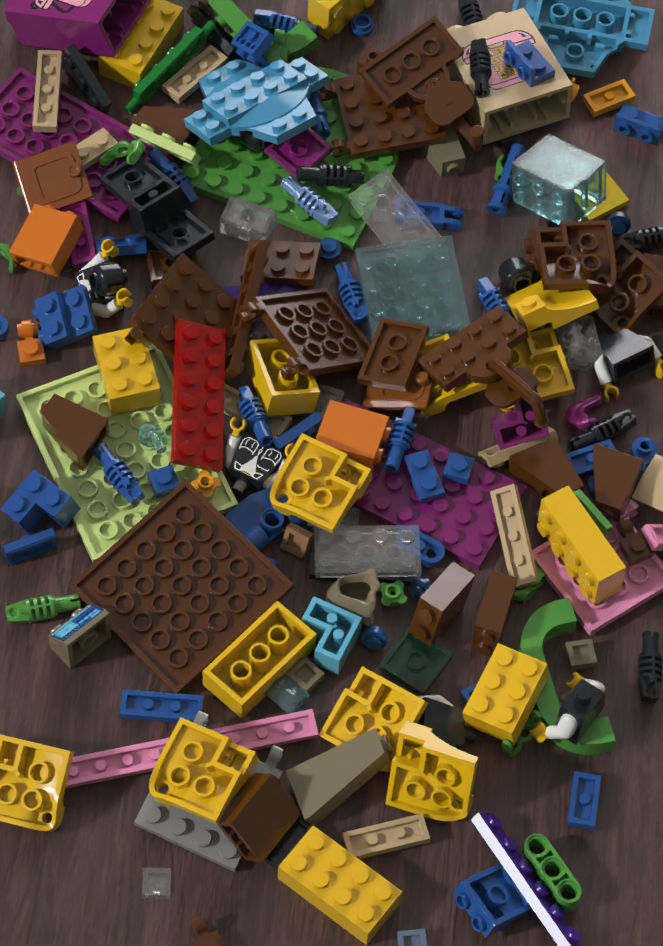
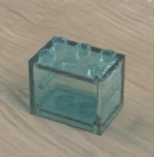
M547 134L512 163V201L559 225L561 221H581L606 200V161Z

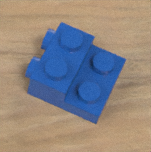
M83 284L63 293L54 291L34 300L36 307L32 309L33 316L37 322H40L41 330L38 331V337L42 344L53 350L98 332L88 289Z
M501 863L461 881L454 891L457 906L462 910L466 909L471 916L473 929L476 932H482L485 938L507 928L512 921L531 913L533 910Z

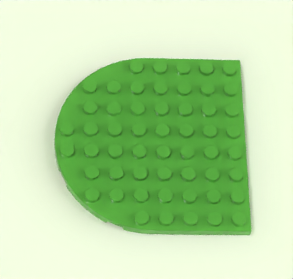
M316 66L329 76V81L332 85L333 79L349 76L333 69ZM337 98L322 101L323 108L328 114L327 124L330 130V136L324 140L331 146L334 139L340 138L347 141ZM230 136L213 146H210L200 138L195 146L197 149L196 153L201 157L198 166L186 162L182 171L195 187L193 191L321 240L333 238L341 244L342 248L354 251L392 180L398 163L399 151L352 160L351 154L335 158L332 151L319 164L352 166V170H362L365 175L364 184H350V187L321 186L313 181L299 182L303 186L311 187L338 213L337 220L329 226L311 217L310 214L295 203L294 197L281 188L282 180L285 177L288 178L290 174L264 153V149L256 152L243 145L239 141V136Z

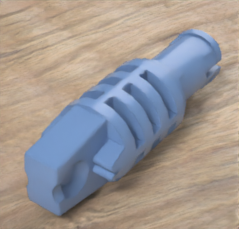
M291 175L282 180L281 188L294 197L295 203L310 214L311 217L326 226L331 225L337 220L338 213L317 192L313 191L311 187L301 185Z

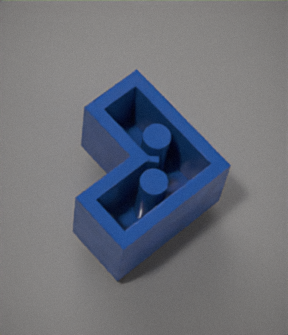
M34 469L0 510L14 524L30 534L45 515L65 528L81 508L70 495Z

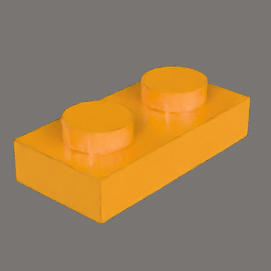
M625 79L583 94L582 101L594 118L622 107L623 104L634 102L636 95Z

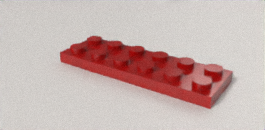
M182 319L175 323L171 463L219 473L223 469L226 330Z

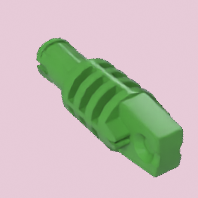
M76 593L56 598L54 595H46L8 605L5 607L8 624L31 623L51 619L58 616V613L81 608L80 601L78 600L79 596Z

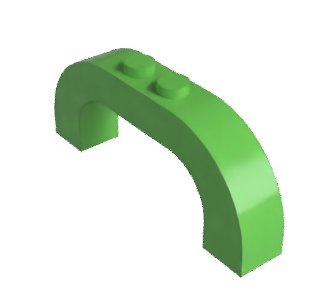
M207 0L211 10L216 15V22L221 28L225 29L227 27L232 32L230 34L232 39L235 38L247 21L252 22L232 0ZM302 20L286 33L283 48L290 50L287 62H292L295 59L308 55L320 45L317 35Z
M570 597L550 602L531 615L522 632L519 652L546 663L542 648L544 644L556 636L574 633L577 619ZM551 676L547 680L533 710L541 713L543 717L542 722L546 727L555 725L561 707ZM608 716L595 719L577 745L567 739H550L559 747L581 755H598L612 752L616 742Z

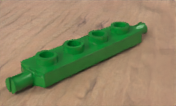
M209 20L202 29L195 26L191 31L186 32L182 40L175 47L169 49L166 56L151 68L146 77L140 79L135 84L133 89L134 96L124 106L125 111L132 114L139 105L143 107L162 88V85L173 77L206 44L208 35L216 29L215 23Z

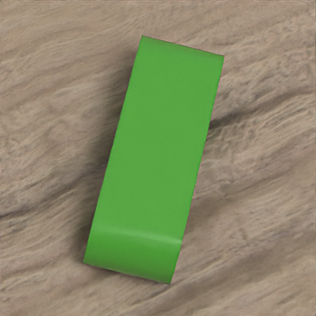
M530 835L525 841L522 858L532 865L533 874L538 881H541L548 888L549 897L554 904L560 906L564 912L574 911L582 894L580 884L544 835ZM538 847L542 850V853L534 854L530 851V848ZM548 869L555 870L558 876L551 877L545 871ZM569 892L574 896V899L567 900L562 897L561 893Z

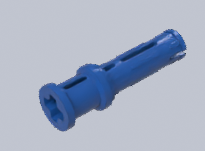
M519 143L511 144L500 181L494 185L492 200L486 207L489 212L499 216L507 215L509 199L514 195L513 184L526 151V147Z

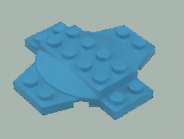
M514 0L512 11L521 8L526 10L566 74L594 78L608 56L615 52L623 53L624 47L647 51L655 9L634 6L629 0Z
M303 57L295 59L289 64L280 59L272 62L267 67L259 65L256 67L252 63L239 59L230 61L225 66L211 71L198 79L201 91L205 97L202 100L204 109L184 118L185 127L210 146L230 136H240L241 131L253 132L255 138L279 145L318 124L317 116L308 99H310L311 93L330 84L329 76Z

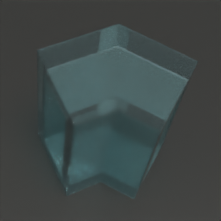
M286 674L276 679L264 693L287 714L298 712L299 709L305 706L310 695Z

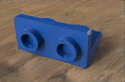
M247 21L231 44L237 48L235 53L245 61L248 60L256 67L259 64L267 67L269 63L261 56L269 50L271 43L276 37L267 30Z
M511 40L505 42V52L503 55L506 63L511 65L517 71L519 78L524 80L530 87L555 77V69L530 40L516 46Z
M623 104L620 112L615 116L613 130L657 146L663 134V117Z
M316 411L275 439L271 447L285 453L286 446L290 443L296 444L301 433L316 439L320 428L318 423L322 421V418Z

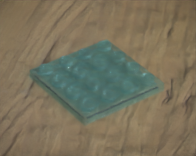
M452 235L355 248L354 255L368 315L371 339L374 337L381 318L428 325L430 330L428 336L459 332L470 325Z

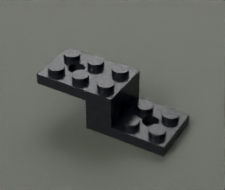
M140 156L134 165H129L126 160L99 177L101 185L128 206L134 229L173 262L182 253L188 257L215 240L214 232L185 209L180 187L144 157Z

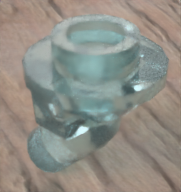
M154 422L144 423L138 431L139 442L143 446L154 447L158 454L166 451L167 448L162 441V437H164L162 428Z

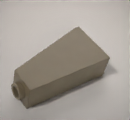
M452 123L444 126L446 143L419 147V150L441 177L457 175L464 172L466 157Z
M374 728L286 770L303 817L310 825L315 826L319 824L392 760L389 754V750L392 747L385 734L381 735Z

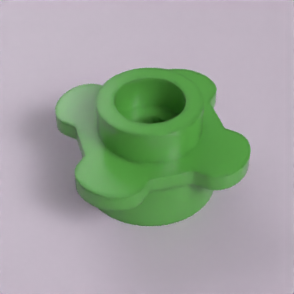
M395 581V583L391 584L381 583V604L385 607H397L405 604L407 597L403 592L404 583L402 581Z

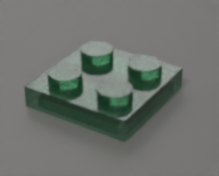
M408 626L381 661L378 670L419 696H425L453 658V653L436 642L429 646L422 640L417 639L408 632L410 628Z

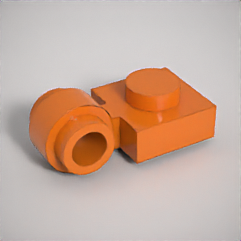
M21 321V324H17L19 339L24 338L22 341H17L21 368L46 364L43 344L39 338L34 339V337L38 336L37 321Z

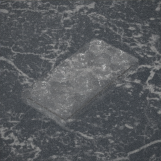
M387 168L348 195L349 202L393 257L395 256V259L406 273L446 245V241Z
M419 525L338 526L334 534L314 526L315 578H341L361 573L369 568L377 570V577L421 576Z

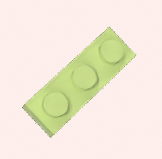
M132 123L128 132L135 139L155 148L159 147L170 155L198 166L201 157L196 153L197 149L187 143L179 145L175 143V138L165 133H162L161 136L154 133L155 130L142 123L141 126Z

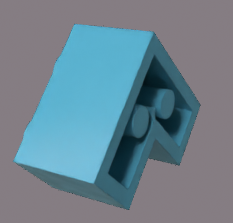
M313 597L302 617V622L317 634L316 639L320 640L314 653V665L339 675L361 633L362 617L317 597Z

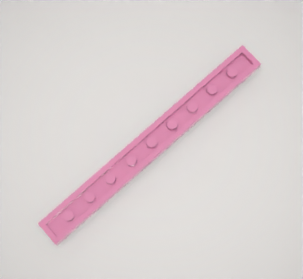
M313 709L210 729L229 737L231 742L252 751L273 747V745L279 746L318 738L319 735ZM169 738L75 756L72 760L65 789L151 772Z

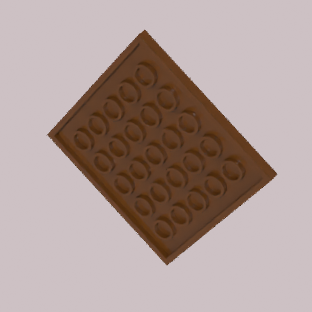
M186 479L69 585L70 589L86 605L92 604L109 612L111 630L173 693L181 694L202 675V671L276 601L280 602L295 588L294 584Z

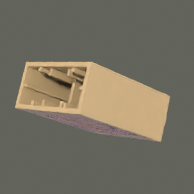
M524 8L508 13L496 12L486 20L467 26L455 25L447 29L464 50V55L447 66L450 81L462 82L472 93L474 105L465 113V116L472 127L476 125L483 127V145L570 117L573 84ZM480 38L486 39L491 54L492 76L489 79L490 95L485 97L483 91V98H478L474 94L475 84L470 76L469 59L471 41ZM511 40L516 46L530 40L555 69V77L530 87L524 80L519 78L517 71L506 63L503 55L505 52V42Z

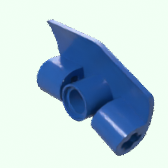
M271 487L249 495L224 516L259 551L269 542L280 539L291 522L300 527L310 524L296 516H287L276 511L270 502ZM282 498L279 502L285 503L288 501V498ZM274 523L276 526H269L268 524Z

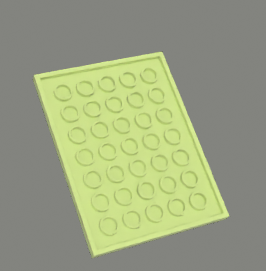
M153 344L149 345L148 348L160 386L161 405L111 416L97 365L16 395V401L56 486L70 495L81 508L72 520L93 563L166 497L163 496L156 499L148 480L147 472L172 465L181 484L185 479L189 483L196 480L199 472L203 470L171 463L174 376L162 352ZM55 393L108 418L109 433L101 444L106 443L114 456L125 462L137 478L145 498L132 506L116 491L104 475V467L95 456L92 457L84 471L78 469L43 427L40 410L44 402L49 401ZM222 470L219 473L209 471V474L214 478H220L221 486L216 488V492L212 497L206 499L222 515L229 513L238 505V502Z

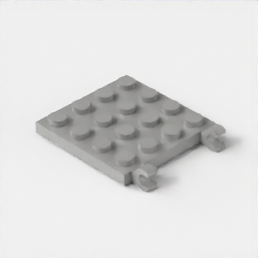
M199 710L193 722L206 727L209 715ZM273 745L266 763L259 761L252 775L254 773H270L280 780L283 771L276 769L282 758L284 749ZM162 788L160 793H167L169 788ZM150 792L134 821L135 826L235 872L242 858V855L217 824L177 807L171 806L170 808L158 803L153 799Z

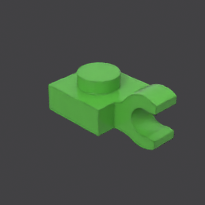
M275 29L274 37L276 38L273 40V46L264 52L263 59L269 65L280 59L287 63L290 52L289 49L283 48L286 38L285 30Z

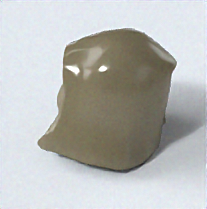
M369 568L361 573L337 579L327 590L326 602L362 617V624L364 626H372L373 611L376 606L375 594L381 590V584L377 578V570Z

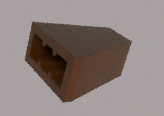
M143 106L138 114L135 113L132 116L130 126L132 123L141 126L143 123L155 130L154 133L161 136L162 133H165L175 138V143L179 145L187 143L192 146L198 136L185 127L184 118L199 110Z
M54 393L49 401L44 402L40 410L43 427L78 469L84 471L94 456V449L96 447L99 448V445H101L109 433L108 418Z
M555 437L509 456L508 471L544 498L546 495H550L568 485L573 492L579 489L582 492L584 491L583 482Z
M595 443L592 458L595 506L608 521L618 522L623 517L641 478L644 460Z

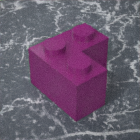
M524 399L513 405V411L490 417L496 442L500 450L549 436L548 427L538 428L535 426V415L532 406Z

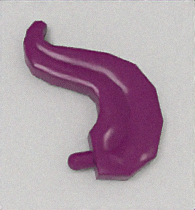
M595 390V396L583 399L569 406L566 411V421L571 428L584 429L588 428L589 424L596 422V418L589 419V415L586 412L602 404L603 394L601 391Z

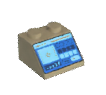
M92 604L77 609L68 621L63 625L58 624L51 630L50 635H48L50 648L70 669L112 637L109 612Z

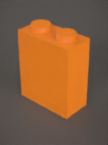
M34 204L9 250V254L18 266L59 277L84 227L79 217L71 211L63 212L56 210L50 205Z
M330 400L316 440L346 453L349 459L370 468L373 472L375 464H380L384 454L382 445L383 442H388L392 428L388 427L389 416Z

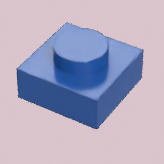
M450 452L442 478L467 485L475 458Z
M172 465L147 472L148 480L156 499L169 495L180 485Z

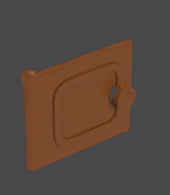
M75 141L12 163L28 215L34 204L50 205L58 210L93 197Z
M417 364L407 392L367 386L362 406L369 410H405L406 406L416 410H427L434 380Z

